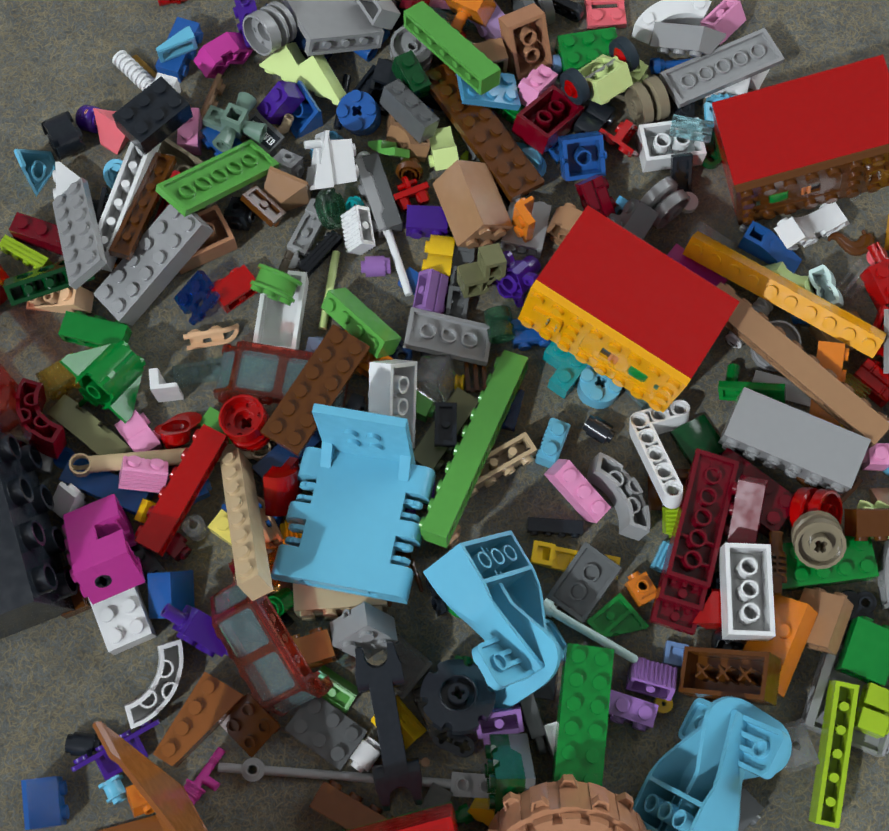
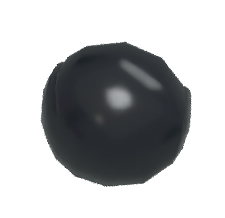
M719 628L712 635L711 648L732 650L734 646H738L742 650L747 640L722 639V628Z

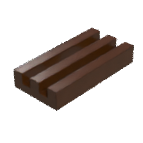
M464 361L466 393L485 391L487 387L486 366L481 365L483 387H479L477 364L473 363L474 388H470L469 363Z

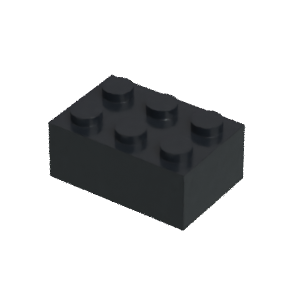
M160 76L112 116L117 128L146 155L191 119L193 114L190 104Z

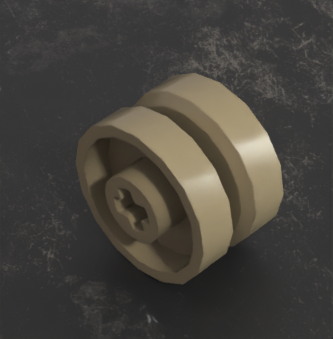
M653 75L645 78L641 83L637 81L626 89V106L637 126L669 117V97L665 86L657 76Z
M820 510L809 511L801 515L793 524L791 539L794 550L799 560L806 566L815 569H826L836 565L844 557L847 549L846 538L838 520L830 513Z

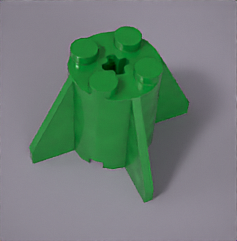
M120 340L118 343L114 342L68 354L60 361L76 377L75 382L79 381L81 387L78 390L84 397L78 403L79 407H82L88 401L96 407L101 404L104 406L102 409L109 408L124 423L132 417L144 371L143 367L146 365V362L141 356L136 355L130 349L128 343Z

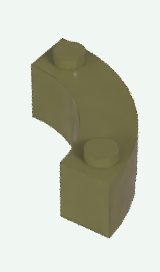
M65 394L47 412L52 418L50 421L63 426L65 430L96 455L129 453L132 451L124 441L104 425L99 427L101 422L82 407H79L77 402Z

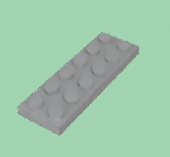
M762 28L716 48L710 55L702 54L701 57H695L662 71L659 77L679 109L783 63L785 58L767 30Z
M82 177L72 183L63 194L57 196L52 202L69 286L75 290L107 264L88 181Z

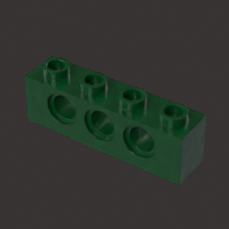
M64 260L4 279L3 284L11 306L70 287ZM95 274L87 281L95 279Z

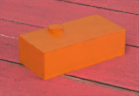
M773 595L776 636L769 641L747 640L743 651L770 652L782 659L778 696L784 697L818 613L807 603L781 595Z

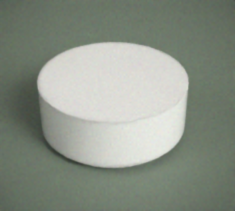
M686 192L691 199L682 212L692 213L698 206V198L695 194Z

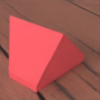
M93 108L100 144L118 155L129 139L116 126L112 116L116 111Z

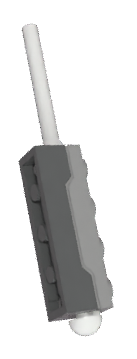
M361 151L356 159H354L355 164L359 168V177L357 179L360 181V185H358L361 197L365 196L367 201L364 203L365 207L370 209L373 219L371 220L373 232H377L379 238L385 237L405 296H411L413 292L393 235L403 232L398 209L378 152L370 154L367 151Z

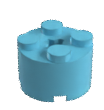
M587 365L581 372L577 384V393L580 400L587 406L595 409H604L611 406L618 398L622 387L616 386L607 376L596 373L590 365Z

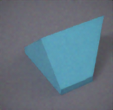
M15 149L14 153L19 165L37 197L51 177L53 170H55V159L51 151Z

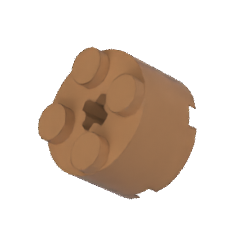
M565 203L564 206L558 207L546 229V234L549 233L551 235L550 240L560 246L583 211L576 209V206L571 203Z

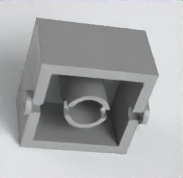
M366 602L359 604L351 610L345 609L340 617L330 622L333 647L355 657L356 647H362L364 656L368 660L378 652L387 649L388 641H393L394 643L398 641L394 617Z

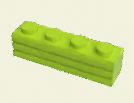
M6 234L0 241L1 252L6 255L9 253L13 259L17 261L20 259L24 265L28 267L30 265L34 270L52 263L48 257Z

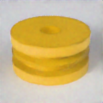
M458 374L455 375V390L458 387L464 391L465 375H462V377Z
M656 697L654 700V704L659 705L657 711L659 713H667L673 708L672 699L668 701Z

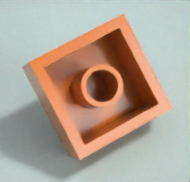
M445 0L450 10L456 13L451 26L457 29L459 33H461L467 19L486 27L497 6L494 0Z

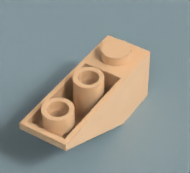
M81 286L77 290L69 287L27 301L26 309L58 313L74 312L77 310L87 314L92 311L94 295L93 292Z

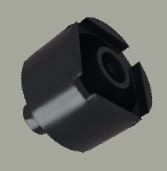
M69 111L60 113L41 123L42 130L47 135L51 148L60 160L86 148L82 140L83 134L78 126L74 127L72 124L74 121Z

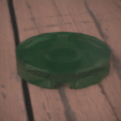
M334 188L321 190L316 197L315 203L319 221L329 230L339 229L342 227V218L340 216L346 212L345 201L340 193L337 194Z

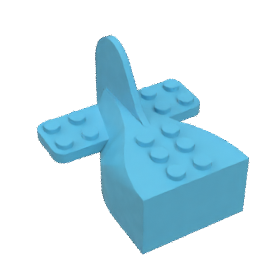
M511 530L459 543L423 572L429 583L448 607L484 639V642L472 649V656L475 664L483 674L487 685L490 687L488 689L496 694L494 708L514 706L543 687L554 677L559 665L563 663L564 646L567 643L554 622L550 619H545L543 595L539 579L534 567Z
M725 696L713 702L697 698L692 703L679 729L678 736L681 741L666 752L650 770L634 801L633 810L640 815L647 830L738 831L743 780L756 777L768 780L786 766L792 751L791 738L787 729L781 722L741 698Z

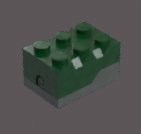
M527 733L489 734V744H485L487 763L484 764V775L487 778V793H491L488 795L489 809H493L494 816L504 807L503 797L507 793L513 792L518 794L535 786L536 778Z

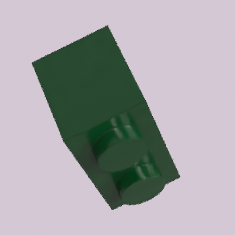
M410 50L394 57L391 70L395 77L399 78L419 99L427 96L432 84L413 51Z

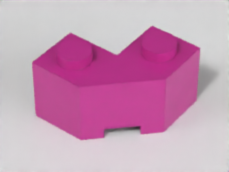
M225 32L203 45L193 61L206 78H216L218 73L223 75L229 64H244L253 49L252 47H246L241 33Z

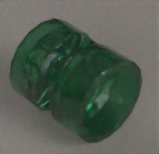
M495 306L484 311L485 324L490 327L487 329L490 343L500 344L515 339L516 333L514 324L510 323L513 317L509 306Z

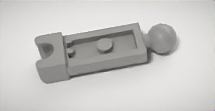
M310 199L304 215L287 244V249L294 253L288 268L293 269L299 265V255L307 256L322 226L331 213V208L328 204H325L322 209L316 210L315 199Z

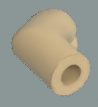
M286 113L278 128L275 125L272 126L284 135L290 130L294 116Z

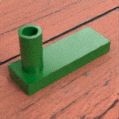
M729 364L725 381L719 380V400L736 401L737 396L746 387L785 404V384L738 381L740 366L738 364Z

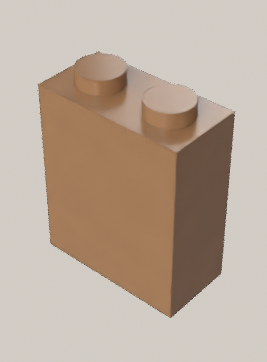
M804 587L799 601L809 604L818 613L805 648L836 656L854 605L843 593L834 592V594H831L818 587L813 589Z

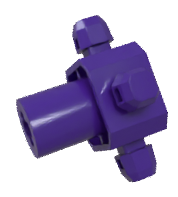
M504 251L503 254L507 261L506 276L500 281L496 279L491 284L497 286L498 292L502 297L513 298L517 307H523L527 298L526 294L539 276L537 274L541 270V264L534 256L529 255L522 260H515L510 251Z

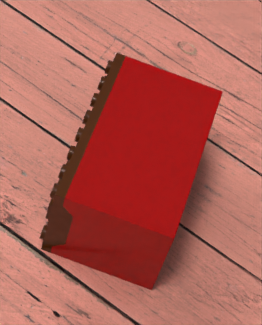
M883 54L712 102L715 137L738 225L743 224L747 226L752 221L771 220L777 215L793 214L803 208L812 209L818 204H831L841 198H854L860 193H873L889 186V70Z

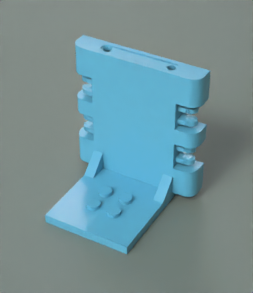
M314 403L312 414L322 440V449L306 447L298 471V480L301 482L299 487L305 491L313 492V496L299 494L296 497V501L290 502L286 521L289 523L288 529L294 533L302 534V538L286 537L284 543L288 545L281 544L278 546L271 577L274 580L408 604L414 573L412 569L405 566H409L411 560L406 557L395 556L396 551L411 553L413 552V546L420 547L421 530L418 524L420 517L416 514L406 513L405 509L421 510L423 508L422 503L429 504L436 477L435 471L426 466L416 465L408 420L406 418Z

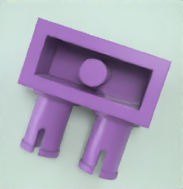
M519 703L509 708H494L487 722L484 720L478 721L479 729L477 730L478 739H483L484 749L485 744H489V734H520L519 732H524Z

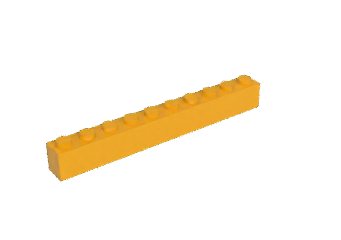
M699 231L692 235L683 252V255L871 358L875 356L885 340L887 333Z

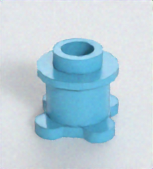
M117 774L98 785L99 789H104L108 798L106 800L107 803L113 802V805H116L127 799L126 789L121 781L124 778L123 775Z

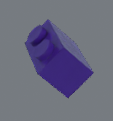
M278 81L258 105L257 110L270 124L281 125L285 114L289 113L292 115L305 97L296 82Z
M407 205L406 236L414 239L430 237L431 234L447 236L448 222L442 206Z

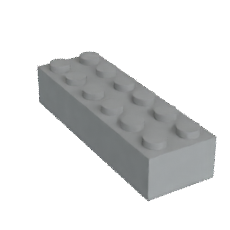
M169 204L143 234L131 261L122 259L93 295L119 322L133 326L214 230L195 212L184 217Z

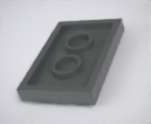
M585 541L547 597L581 623H585L623 568Z
M311 691L284 729L340 771L368 733L367 730L313 691Z

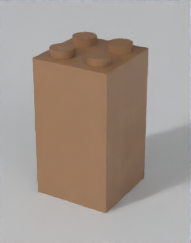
M456 160L432 183L457 247L472 249L491 245L499 238L504 237L507 231L513 227L486 163Z

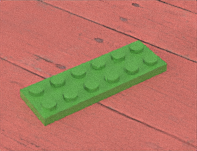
M250 139L157 184L156 192L186 217L266 176L270 166L278 169L279 162Z

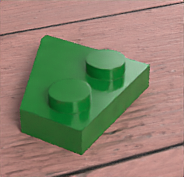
M621 593L586 621V624L592 630L606 638L644 630L649 626Z

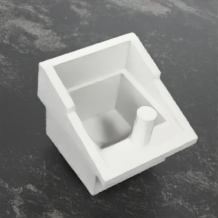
M329 130L316 134L315 140L304 141L305 149H313L311 167H307L306 181L309 184L310 191L332 188L334 185L357 181L359 168L354 160L356 146L352 143V139L330 140Z

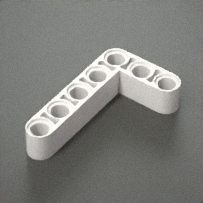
M684 400L673 401L664 412L656 411L652 408L635 412L630 416L629 422L631 439L663 505L669 509H676L681 505L683 485L658 435L672 431L689 421L690 405Z

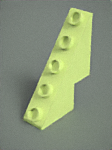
M296 42L285 44L259 64L260 67L264 68L265 72L277 74L284 81L297 83L298 80H301L307 90L315 92L314 94L318 97L332 100L331 102L335 105H338L340 100L346 95L324 55H314L305 59Z

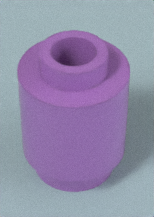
M384 255L365 256V261H361V273H366V277H381L391 274L390 257H385Z

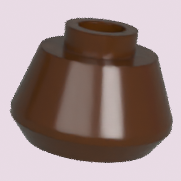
M414 157L403 158L396 167V175L401 181L403 176H407L408 180L416 179V181H419L423 176V168L418 159Z

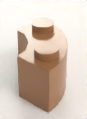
M389 114L386 124V141L397 143V146L410 150V157H414L420 162H425L430 149L429 139L419 144Z

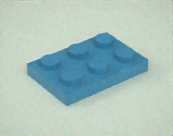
M501 73L500 85L483 95H479L456 74L462 104L519 110L521 103L514 74Z

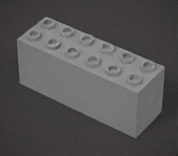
M744 387L737 396L718 443L722 444L723 449L728 447L733 451L736 450L743 453L742 456L746 459L762 461L765 467L781 469L789 477H800L810 486L817 487L818 485L837 491L838 494L842 495L852 488L871 439Z

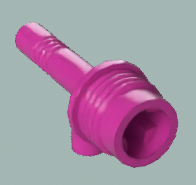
M220 747L215 750L194 782L186 779V784L183 787L193 805L206 793L201 788L203 784L213 791H216L220 786L218 781L209 776L215 768L214 766L217 765L225 754V751Z

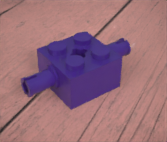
M167 603L162 609L160 616L174 623L172 629L178 632L176 637L192 646L197 643L195 648L211 657H214L215 654L223 657L226 654L237 662L242 658L245 649L232 642L237 632L211 616L189 605H186L183 611H180L170 603Z

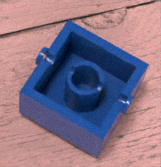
M599 131L558 136L561 176L565 181L587 179L594 175L606 176L605 159H607V152L604 150L603 134Z

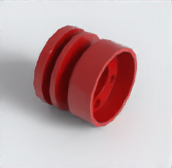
M241 394L230 398L224 403L218 417L219 425L235 447L242 451L252 452L261 449L270 440L260 432L270 416L257 398Z

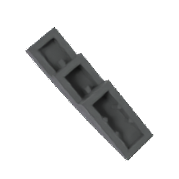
M454 246L446 315L462 319L467 318L469 297H463L457 282V266L473 263L475 248L468 249L466 247Z

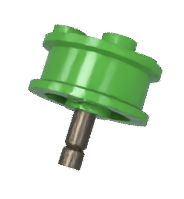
M286 250L278 269L259 263L257 267L260 270L255 281L251 280L250 284L252 286L250 289L260 294L264 293L267 295V298L288 306L294 303L295 299L293 296L298 286L301 287L303 284L286 273L294 253Z

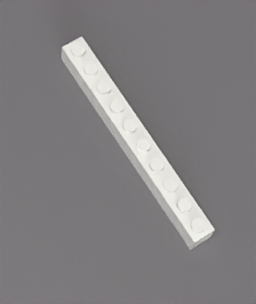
M157 73L155 80L162 76L179 94L181 93L177 77ZM132 142L129 144L98 224L107 264L101 268L102 270L112 272L117 257L110 256L108 250L161 143L146 155Z

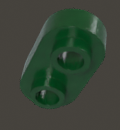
M702 130L703 139L709 143L705 144L707 154L702 166L707 169H715L722 160L715 133L711 130ZM707 158L713 159V162L708 161Z

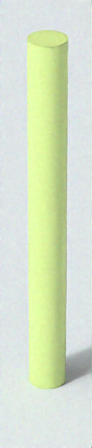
M336 250L332 251L324 299L328 290H333L340 258V252ZM323 309L321 310L318 329L327 330L329 314Z

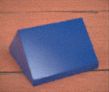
M298 80L297 85L305 99L292 113L294 120L290 127L296 139L323 126L322 112L301 80Z
M193 570L147 573L149 619H166L160 616V613L167 603H170L180 611H183L186 605L195 608Z

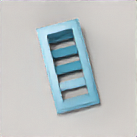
M187 26L159 45L156 51L160 62L163 63L196 50L198 46L190 26Z

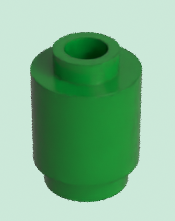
M281 588L269 596L264 604L265 612L270 617H280L294 607L293 591L289 588Z

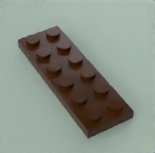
M333 324L260 431L261 434L299 457L317 430L312 414L314 403L333 406L369 352L370 346Z

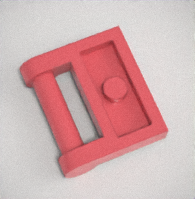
M584 0L587 30L610 27L626 28L624 0ZM617 4L615 8L592 9V5Z

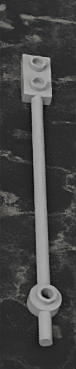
M249 758L243 764L221 762L218 764V772L239 773L250 782L259 781L264 775L374 783L373 773L265 766L263 761L258 758ZM251 765H255L257 767V772L255 774H250L249 767ZM452 772L451 779L422 777V787L449 788L450 796L488 798V795L491 794L487 793V778H485L484 774Z

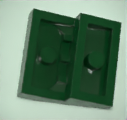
M704 414L670 432L671 437L690 465L697 448L717 455H721L725 451L722 448V444L718 443L719 435Z

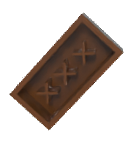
M685 646L678 692L692 698L716 700L725 696H733L746 700L751 704L776 706L782 659L770 652Z

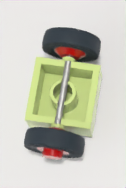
M624 36L613 39L609 43L610 56L602 54L581 69L569 68L560 75L562 89L574 104L581 105L587 100H591L603 105L633 85L630 72L639 66L640 61L638 52L629 39Z

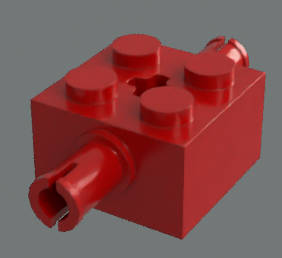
M876 242V245L873 243L867 247L875 264L867 267L859 275L877 311L882 305L889 307V257L885 255L880 242Z

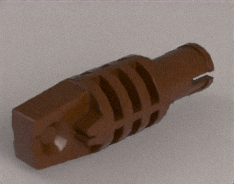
M770 531L769 544H771L773 595H781L782 583H787V555L783 551V532Z

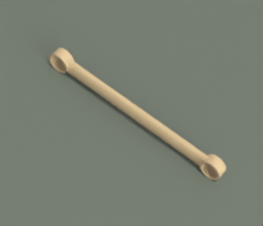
M268 442L266 444L267 449L252 452L239 450L247 459L259 461L264 456L257 455H266L271 451V445ZM228 444L221 457L238 448L234 444ZM185 448L94 456L78 453L69 460V468L73 475L77 477H85L95 472L118 471L121 469L123 456L129 457L133 455L139 456L141 459L148 458L151 460L158 458L167 461L168 466L179 465L182 461L181 455ZM80 458H84L89 461V464L87 465H73V463Z

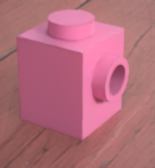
M876 443L871 448L868 447L861 464L862 471H884L889 467V443Z

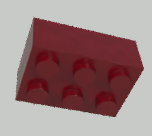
M552 85L516 115L511 131L543 155L558 142V136H564L574 128V124L582 114L584 107L574 104L563 91Z

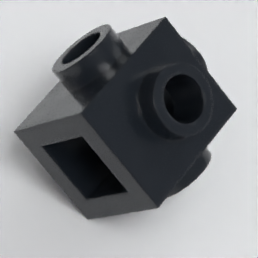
M232 196L228 207L224 210V219L227 221L230 229L249 231L251 224L255 221L256 213L240 200L241 197Z

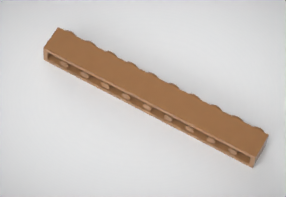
M720 282L716 286L740 301L725 327L847 430L871 439L869 448L874 446L889 430V418L881 412L877 413L871 408L872 405L868 400L862 397L859 398L850 385L841 383L832 370L823 368L815 356L808 355L802 350L801 344L795 340L791 341L786 337V333L782 328L774 327L768 322L769 319L765 314L755 311L752 308V304L747 299H741L735 294L736 291L730 285H724Z

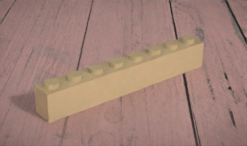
M238 448L219 459L237 586L254 601L272 592L273 586L252 464Z

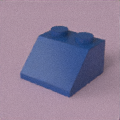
M63 776L21 780L25 830H40L67 825L66 819H69L70 811L69 806L65 805L64 795H67L68 789Z

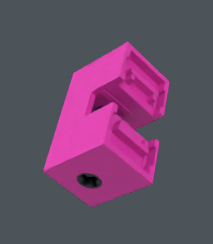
M115 494L90 504L86 503L83 507L63 515L64 525H62V529L67 537L64 542L70 553L67 554V559L72 567L69 572L74 583L78 582L80 584L79 588L84 598L88 597L94 605L145 583L140 558L136 557L130 548L137 545L132 523Z

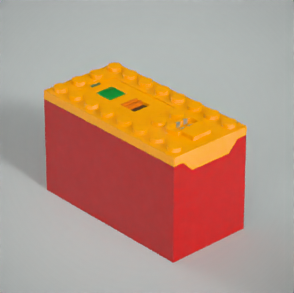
M587 205L531 286L518 320L525 327L539 332L543 339L556 343L562 351L573 354L579 362L587 363L593 367L594 371L599 375H605L610 378L616 386L624 387L630 391L633 397L646 401L652 409L664 412L686 388L740 301Z

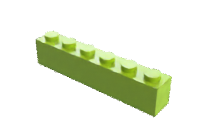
M829 680L809 813V821L815 824L834 828L840 827L860 685L836 680Z

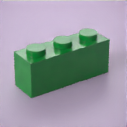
M77 310L74 312L66 311L58 333L65 342L90 348L114 342L118 343L120 340L129 343L132 334L130 328L125 323L115 320V322L108 321L106 318L98 315L94 317L87 316L85 313Z

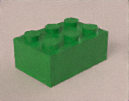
M615 27L558 35L555 52L560 55L562 60L561 74L569 68L579 70L602 54L610 56L609 43L617 38Z

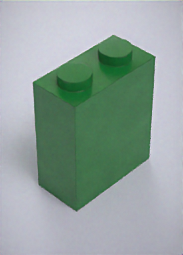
M858 616L850 622L834 670L864 683L871 682L883 687L886 685L889 676V626H880L873 623L874 620L869 617Z

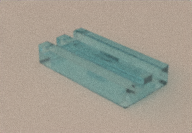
M673 114L669 136L710 143L714 122ZM693 132L706 133L707 135L698 134V133H693Z

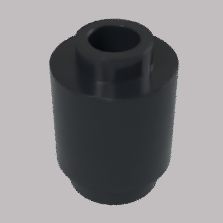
M592 415L589 416L582 428L586 435L603 445L605 442L610 443L616 433L613 431L614 426L598 416L594 417Z
M74 732L67 735L65 752L70 753L71 756L87 754L90 757L97 753L95 748L102 745L96 733Z

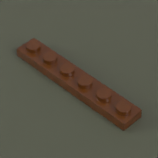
M155 152L108 250L110 256L131 261L160 199V195L156 192V185L169 179L176 164L175 156Z

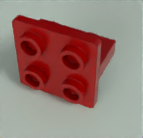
M626 119L625 122L619 123L615 130V136L603 128L599 130L603 134L605 141L612 146H615L616 143L620 145L618 150L631 158L632 155L639 156V153L627 145L638 129L629 120Z

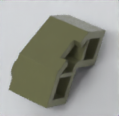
M499 243L478 247L477 262L457 266V282L464 298L485 294L490 289L489 285L496 279L500 281L506 276L507 261Z

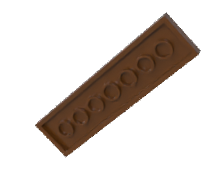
M444 63L425 72L432 84L429 93L479 161L486 163L494 181L510 202L544 185V179L490 107L462 104L457 76L452 69Z

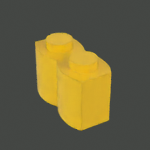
M431 234L430 241L426 240L424 252L428 253L427 259H423L422 271L434 269L448 276V281H450L455 246L454 237Z

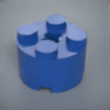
M352 90L340 100L336 109L340 123L354 135H370L380 126V106L364 91Z

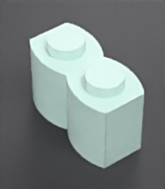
M823 264L809 270V280L813 287L817 289L816 295L839 308L844 305L843 296L836 288V280L833 273Z

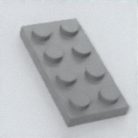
M411 307L403 348L486 366L493 325Z

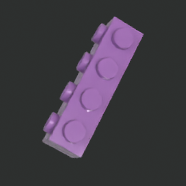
M611 690L608 716L610 721L619 724L627 722L632 724V728L645 732L646 729L653 728L659 705Z

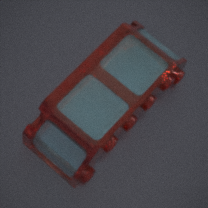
M238 341L237 346H231L229 343L223 344V357L216 389L213 390L214 397L218 399V402L224 404L230 398L243 394L257 398L264 405L279 404L314 352L247 341ZM349 382L333 404L334 407L345 408Z
M237 581L210 597L212 626L215 634L222 641L228 656L234 661L240 676L246 681L252 696L261 707L283 717L290 710L316 697L320 698L326 695L334 686L329 676L319 680L320 672L318 670L312 672L267 595L252 601L237 586Z

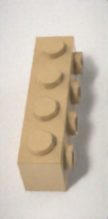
M526 432L490 452L470 498L476 495L481 487L485 486L488 488L495 484L500 476L504 475L507 477L516 471V467L521 464L526 466L535 460L537 448Z

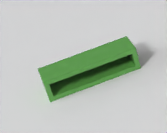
M346 287L328 290L321 306L326 313L349 334L369 345V352L374 357L381 358L394 354L401 337Z

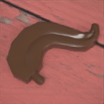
M864 229L861 231L863 235L857 241H851L840 232L830 234L827 239L829 242L835 240L845 252L852 256L867 254L869 251L867 247L874 243L871 233L867 234Z

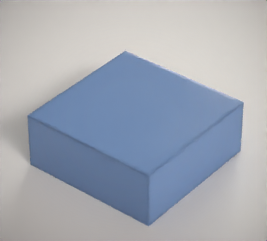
M667 640L665 642L662 663L682 668L684 647L689 645Z

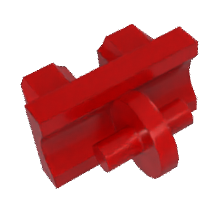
M407 176L402 177V184L396 185L398 191H403L393 194L395 204H397L402 213L407 211V205H411L409 199L412 197H416L419 205H424L430 201L428 182L416 185V179L408 180Z

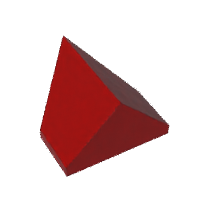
M712 589L711 595L704 604L703 611L698 613L692 623L705 629L717 630L722 628L720 589Z

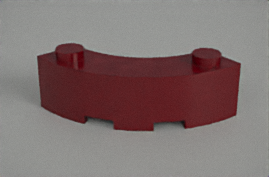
M22 378L15 396L16 412L22 433L29 443L36 446L39 452L57 460L67 444L64 427L53 423L42 414L46 402L43 383Z

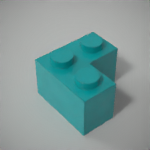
M553 341L544 351L542 358L557 369L549 379L547 387L565 399L578 382L581 372L588 364L579 362L570 352L562 351Z

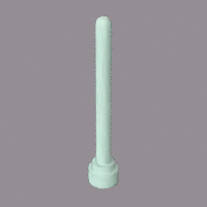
M548 598L543 601L545 618L554 617L605 648L614 649V653L631 663L638 661L636 654L558 610L557 606L554 605L555 602Z

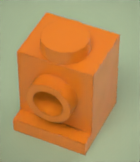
M636 571L627 577L629 581L624 585L638 608L655 599L657 589L647 572L641 574L639 571ZM639 583H644L646 589L641 590L638 586Z

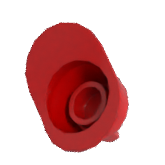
M197 412L180 413L163 424L156 426L154 431L161 436L166 449H175L189 442L191 431L201 422L202 416Z

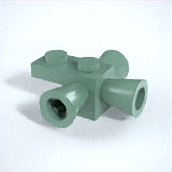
M240 92L236 104L229 102L225 110L210 105L202 120L204 126L220 132L212 143L221 152L231 149L234 139L241 140L244 133L258 143H261L266 135L267 124L249 121L248 113L257 104L256 99L249 93Z

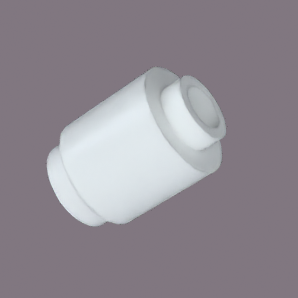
M369 736L366 740H362L350 757L353 761L351 766L360 773L364 770L369 772L381 755L379 743Z

